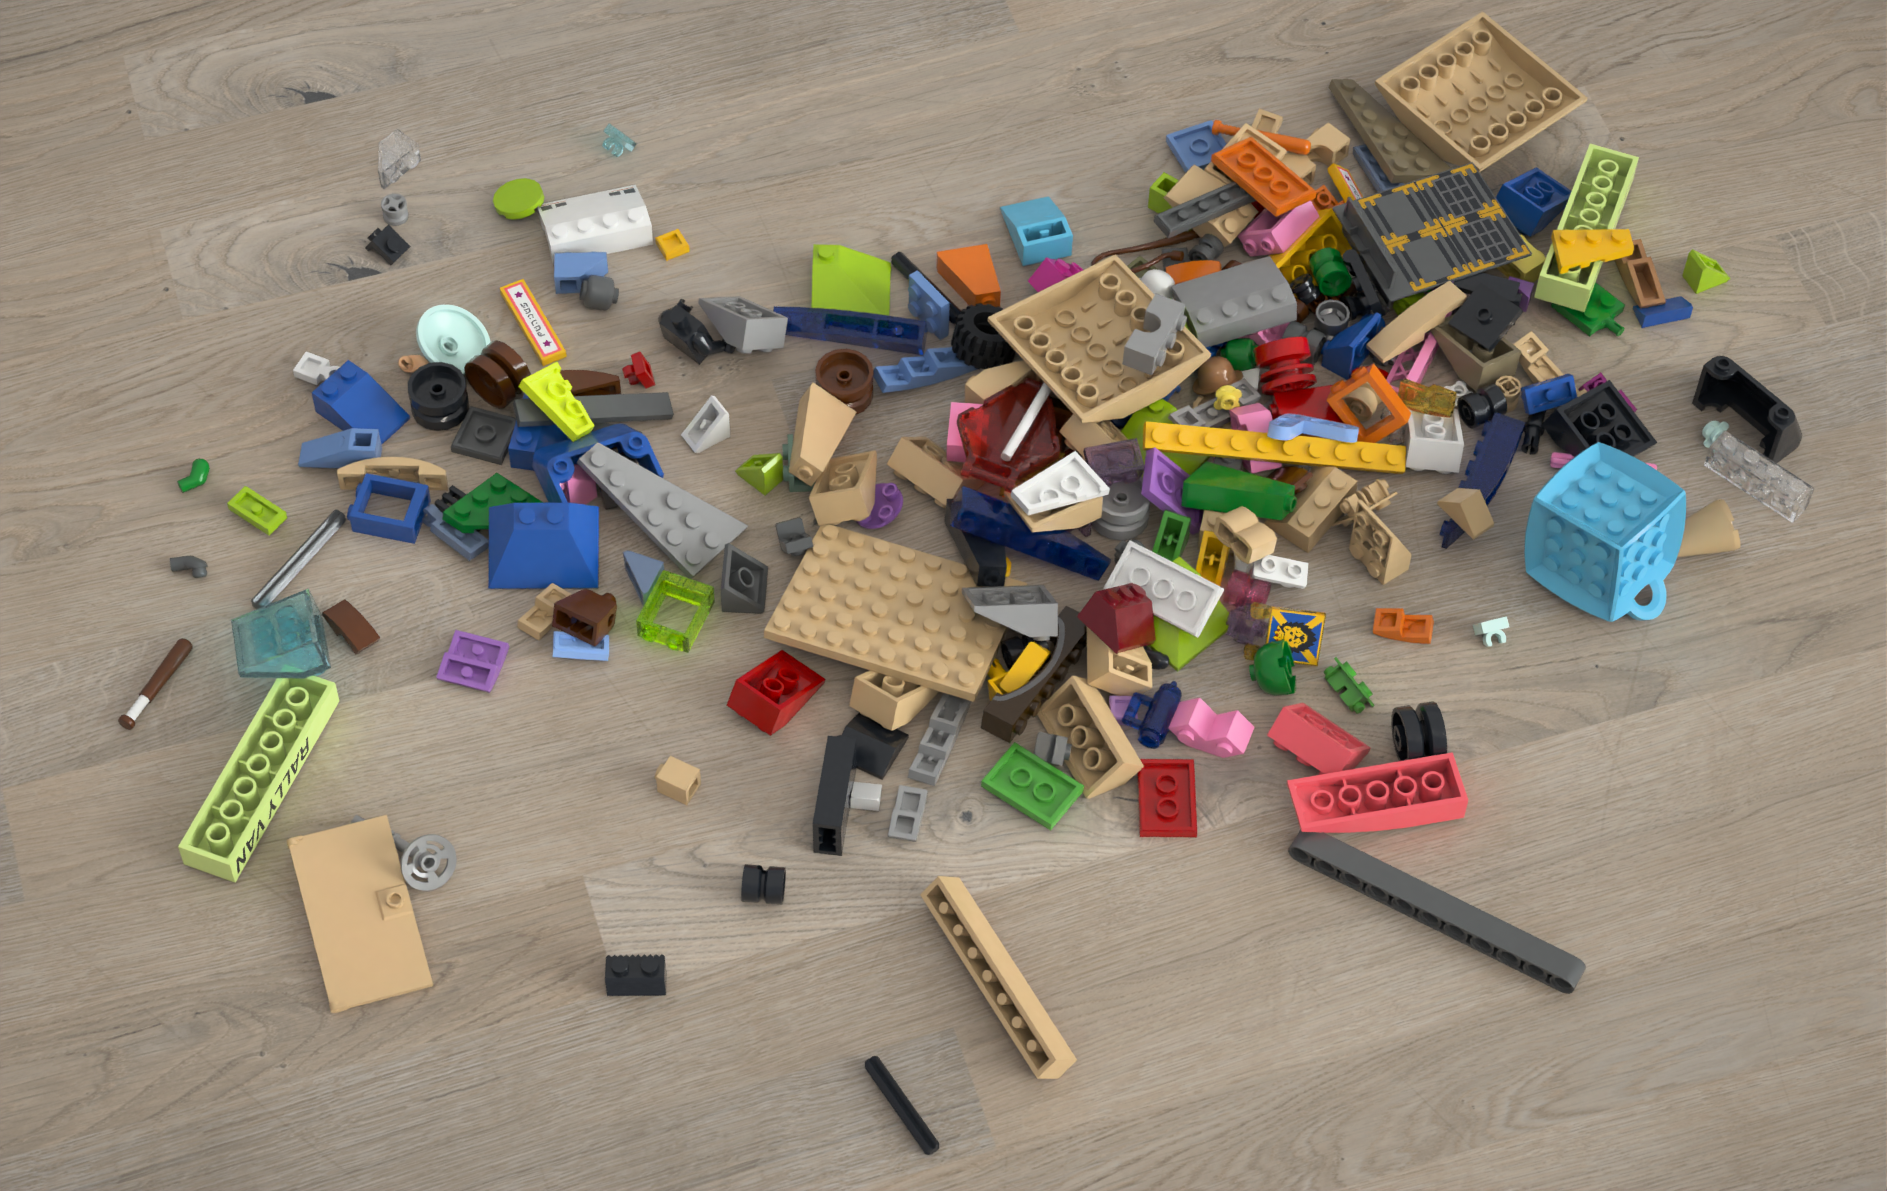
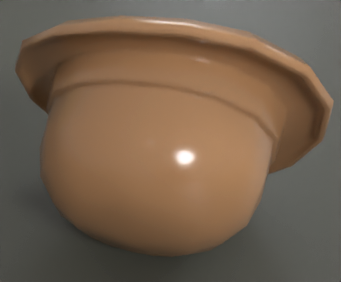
M1219 356L1211 357L1198 368V378L1194 381L1192 389L1194 393L1201 396L1215 394L1220 387L1231 385L1241 380L1244 376L1241 371H1234L1228 359Z

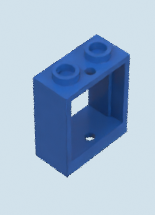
M366 473L363 482L357 485L354 505L351 504L347 512V519L351 522L352 532L415 544L423 524L422 519L426 516L423 509L429 506L431 502L429 487L425 484ZM371 493L411 500L404 521L364 513Z

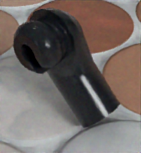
M1143 646L1152 663V669L1160 670L1168 667L1169 657L1166 654L1149 650L1148 646Z

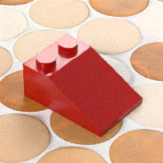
M781 650L736 679L726 706L771 736L783 728L821 688L826 679L784 650Z

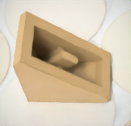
M1457 488L1437 502V505L1473 540L1494 527V521L1480 490Z

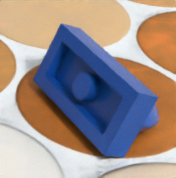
M1565 374L1521 388V399L1523 400L1525 413L1529 415L1564 405L1577 398L1574 377L1571 374Z

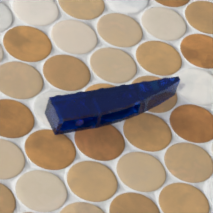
M774 306L773 309L774 312L788 318L785 335L924 355L928 334L926 321L824 308Z
M1495 412L1492 421H1486L1481 434V436H1484V440H1478L1473 453L1476 456L1475 461L1470 460L1467 465L1465 475L1468 478L1466 481L1461 480L1458 488L1480 490L1488 506L1507 475L1521 441L1525 422ZM1452 518L1449 521L1444 520L1439 534L1443 536L1441 547L1445 549L1465 533Z
M962 486L951 504L950 526L1099 581L1111 563L1110 558L1065 530L1031 532L1010 503Z

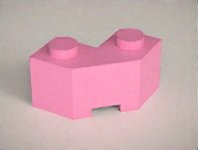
M1256 403L1229 410L1232 430L1268 433L1269 422L1273 419L1270 410L1262 404ZM1242 460L1243 467L1251 474L1282 467L1281 463Z
M1195 698L1179 702L1168 729L1186 746L1226 758L1244 754L1254 726L1238 710L1216 714L1201 698Z

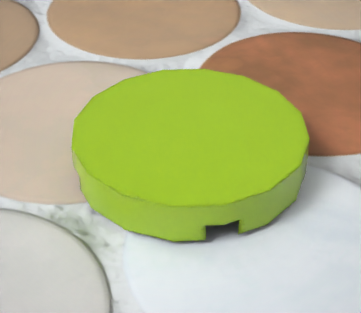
M528 178L515 179L499 187L493 197L497 213L500 216L505 215V218L511 220L522 219L535 213L534 209L538 206L541 207L544 202V194L540 184Z

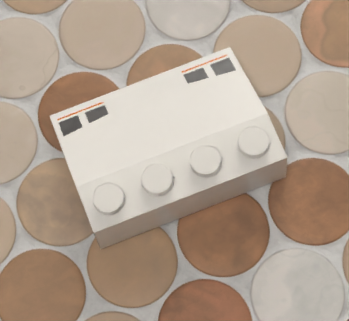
M636 185L543 203L541 207H537L542 229L545 231L553 265L555 253L607 252V254L653 245L651 221L646 205Z

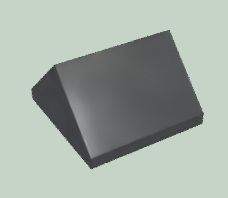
M730 543L725 544L720 590L722 612L761 614L765 611L768 566Z

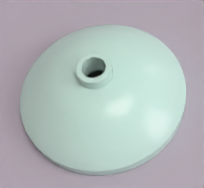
M437 305L428 309L418 321L416 328L417 342L426 359L430 363L444 362L452 364L460 369L464 376H466L464 371L466 363L475 355H481L483 348L490 343L489 335L483 324L467 310L454 305Z

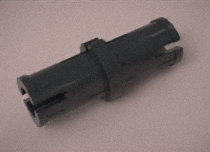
M1547 410L1528 416V421L1525 422L1523 428L1525 436L1521 450L1527 454L1528 446L1530 445V455L1538 452L1540 436L1543 435L1545 430L1541 424L1544 422Z

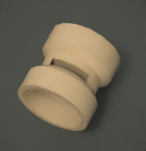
M1502 376L1497 379L1495 384L1505 396L1507 412H1511L1518 405L1521 383L1515 377Z

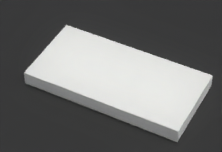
M1130 540L1104 586V589L1130 583L1139 585L1145 590L1146 596L1152 601L1153 615L1197 638L1200 636L1224 591L1222 587Z

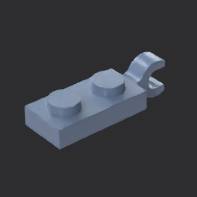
M430 504L423 509L427 514L422 519L423 523L431 527L430 531L467 560H472L489 548V540L475 529L474 533H462L442 520L443 513L435 505Z

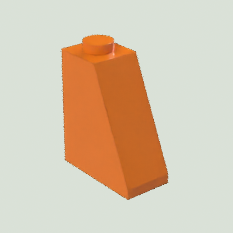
M987 244L937 252V272L969 306L991 304L994 307H1000L1001 290Z

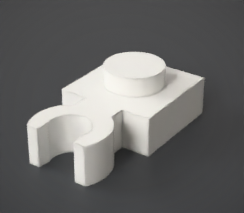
M305 352L293 369V373L296 378L318 385L321 380L325 381L340 367H330L328 359Z

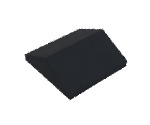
M860 712L846 725L842 733L844 736L856 739L857 769L883 780L909 738V734L898 729L892 731L885 729L871 718L861 715Z

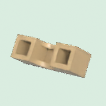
M1329 122L1323 127L1315 129L1311 136L1306 139L1311 142V149L1307 155L1288 152L1281 160L1283 164L1308 185L1314 182L1316 170L1314 161L1322 162L1329 167L1333 163L1338 164L1348 156L1350 138Z

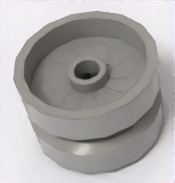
M1121 470L1108 472L1100 478L1110 490L1109 495L1102 496V517L1093 521L1092 526L1099 534L1114 540L1133 539L1142 534L1148 526L1151 503L1141 494L1143 478L1133 472Z

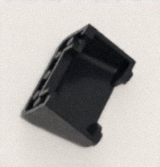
M1716 356L1703 365L1692 401L1695 407L1702 412L1707 406L1717 407L1716 410L1720 413L1726 408L1731 407L1761 432L1765 437L1761 439L1759 445L1764 449L1760 461L1769 469L1798 448L1802 439V432L1796 415L1789 406L1728 357Z

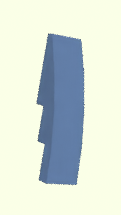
M952 347L927 349L923 356L901 358L898 365L877 366L873 370V377L882 393L936 384L977 369L972 365L968 366L964 363L965 361L959 360L956 357L957 354L953 353Z

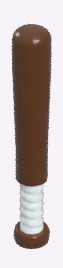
M181 638L176 642L139 693L138 700L135 701L126 715L123 714L119 717L118 722L122 727L128 730L134 728L136 718L146 707L147 703L152 702L192 651L193 646L189 640Z

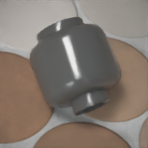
M590 275L587 280L582 281L580 300H583L585 307L606 311L611 307L612 303H617L619 288H615L612 278Z

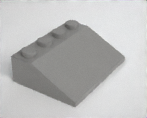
M1270 256L1171 286L1176 301L1185 304L1184 315L1187 316L1186 321L1192 334L1205 348L1297 320L1296 299L1288 281Z

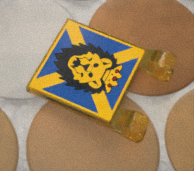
M1258 602L1251 604L1250 612L1252 618H1269L1265 644L1285 640L1290 646L1294 664L1318 666L1326 613L1275 607ZM1245 644L1243 651L1245 659L1254 660V656L1261 646Z

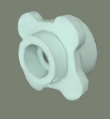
M1711 421L1706 424L1702 430V435L1706 439L1703 442L1704 446L1710 448L1714 444L1725 443L1728 439L1726 432L1729 424L1725 421L1721 423L1719 421Z

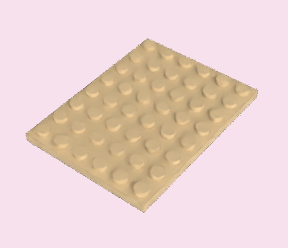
M831 524L820 525L812 540L813 547L808 548L764 629V638L975 702L1001 646V641L1004 640L1009 627L974 612L962 594V588L987 586H976L965 564ZM1005 577L1004 586L1027 585L1025 582Z

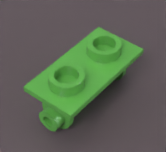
M1335 657L1334 659L1338 665L1335 667L1329 666L1325 669V680L1329 682L1337 693L1345 687L1347 688L1339 696L1351 712L1361 713L1365 709L1364 704L1367 702L1374 707L1375 705L1369 698L1373 695L1363 681L1360 684L1355 681L1353 677L1357 674L1347 661L1342 664Z

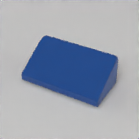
M1682 296L1665 299L1666 303L1663 305L1641 309L1636 305L1632 309L1641 328L1688 319L1691 317L1693 306Z

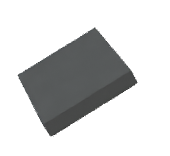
M470 406L451 445V452L502 465L508 453L516 418Z

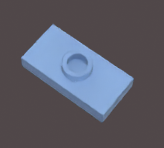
M554 631L552 657L608 661L609 635H606L598 645L593 646L565 632Z

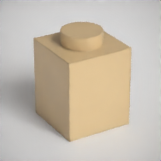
M672 756L668 758L665 764H660L655 773L657 792L685 805H688L701 785L700 769Z

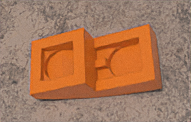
M1376 608L1373 634L1398 641L1431 644L1434 625L1433 616L1405 615L1403 608Z

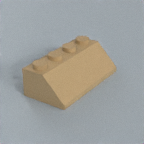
M1071 676L1041 705L1037 715L1047 732L1068 737L1067 743L1072 744L1069 760L1064 761L1075 780L1084 785L1083 794L1086 798H1093L1126 784L1144 767L1099 690L1088 685L1087 679Z

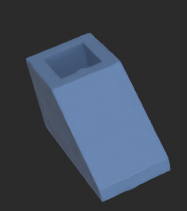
M607 252L555 253L554 281L556 294L580 293L583 280H587L590 275L604 276L608 273Z

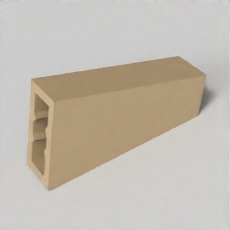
M813 382L799 400L789 472L809 486H812L824 471L857 413Z

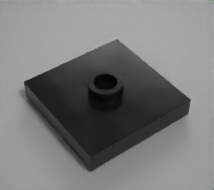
M1480 283L1448 324L1451 328L1491 353L1523 311L1514 303Z

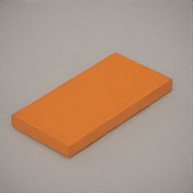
M1252 137L1220 150L1211 156V162L1275 217L1316 198V190Z

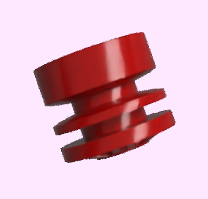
M1306 337L1279 339L1262 344L1253 350L1257 368L1269 369V371L1259 376L1260 382L1266 383L1261 387L1262 394L1271 396L1278 392L1305 389L1317 383L1316 376L1308 374L1314 370V366L1301 363L1311 356Z

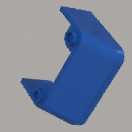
M614 424L592 431L574 442L571 439H567L539 448L535 451L532 459V467L548 503H568L560 484L572 478L575 470L574 464H578L579 458L596 443H600L609 449L617 447L618 453L624 452L628 457L637 459L640 466L661 478L664 477V473L647 437L625 424Z

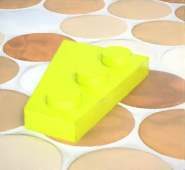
M555 362L524 378L518 387L574 442L591 433L594 424L582 403L573 397L570 391L572 389L571 384L568 380L562 378L560 374L561 367L558 362Z

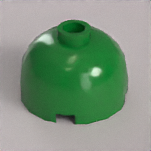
M1279 640L1264 644L1257 650L1254 656V664L1249 665L1251 680L1257 681L1261 690L1273 696L1294 694L1296 691V675L1292 676V667L1295 665L1288 642Z

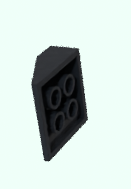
M1610 380L1560 406L1541 424L1556 445L1574 457L1597 442L1616 448L1633 457L1657 443Z

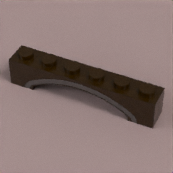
M1065 606L1058 615V636H1050L1049 641L1054 643L1055 649L1049 662L1034 679L1019 689L1004 695L997 692L983 710L981 729L1008 743H1011L1016 735L1020 736L1024 732L1028 719L1030 717L1034 718L1037 715L1044 699L1048 700L1051 697L1058 681L1062 682L1065 679L1069 666L1071 664L1075 665L1078 662L1083 648L1087 647V626L1077 618L1080 612Z

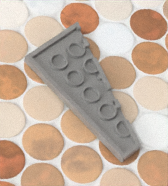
M596 443L577 461L582 469L690 580L724 550L725 544L732 543L748 527L743 522L600 443Z

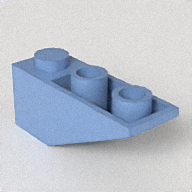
M351 428L304 442L301 446L298 466L341 468L357 461L381 457L382 444L379 430Z

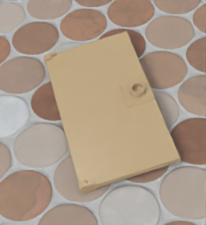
M387 815L305 836L300 835L289 838L287 845L290 849L331 1013H338L356 1006L432 987L431 974L405 879L401 873V865Z

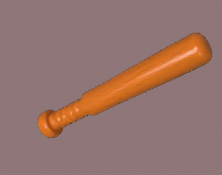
M1215 120L1212 126V134L1219 135L1221 133L1234 136L1241 128L1224 125L1220 120ZM1257 130L1289 152L1307 155L1310 152L1311 142L1309 140Z

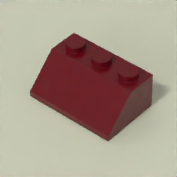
M1130 583L1096 591L1077 616L1116 654L1151 645L1156 640L1152 601L1146 596L1145 590L1137 584Z

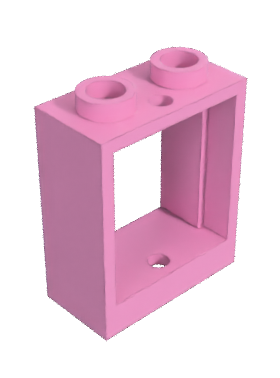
M1311 201L1277 217L1265 208L1238 235V238L1250 257L1284 253L1319 217V214Z

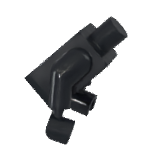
M680 299L677 305L660 313L658 322L663 337L699 365L708 355L722 353L723 351L731 354L734 353L736 347L726 343L724 339L722 341H714L705 326L690 314L693 306L690 307L684 304V299Z

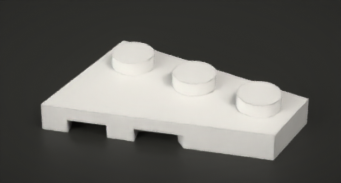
M1074 451L1011 491V498L1027 515L1109 495L1110 488L1080 455Z

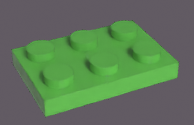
M1015 742L981 781V787L1050 831L1084 791V785Z

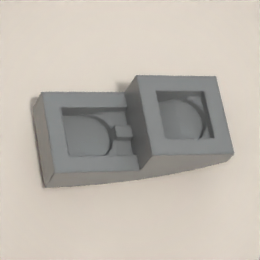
M899 785L888 837L913 842L917 841L928 794L927 790Z

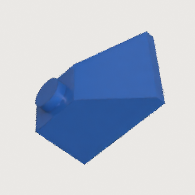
M1375 313L1339 332L1332 341L1328 340L1321 350L1323 355L1321 366L1346 380L1350 379L1351 371L1359 368L1369 356V350L1366 348V345L1378 334L1381 314Z

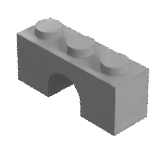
M1155 294L1145 311L1143 329L1150 332H1143L1137 329L1133 331L1124 347L1122 364L1153 375L1157 366L1161 367L1163 365L1167 348L1172 349L1174 346L1177 331H1182L1186 324L1187 316L1184 315L1185 304Z

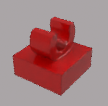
M640 351L632 354L633 365H627L622 368L624 377L628 378L629 384L636 385L641 382L646 389L656 385L650 363Z

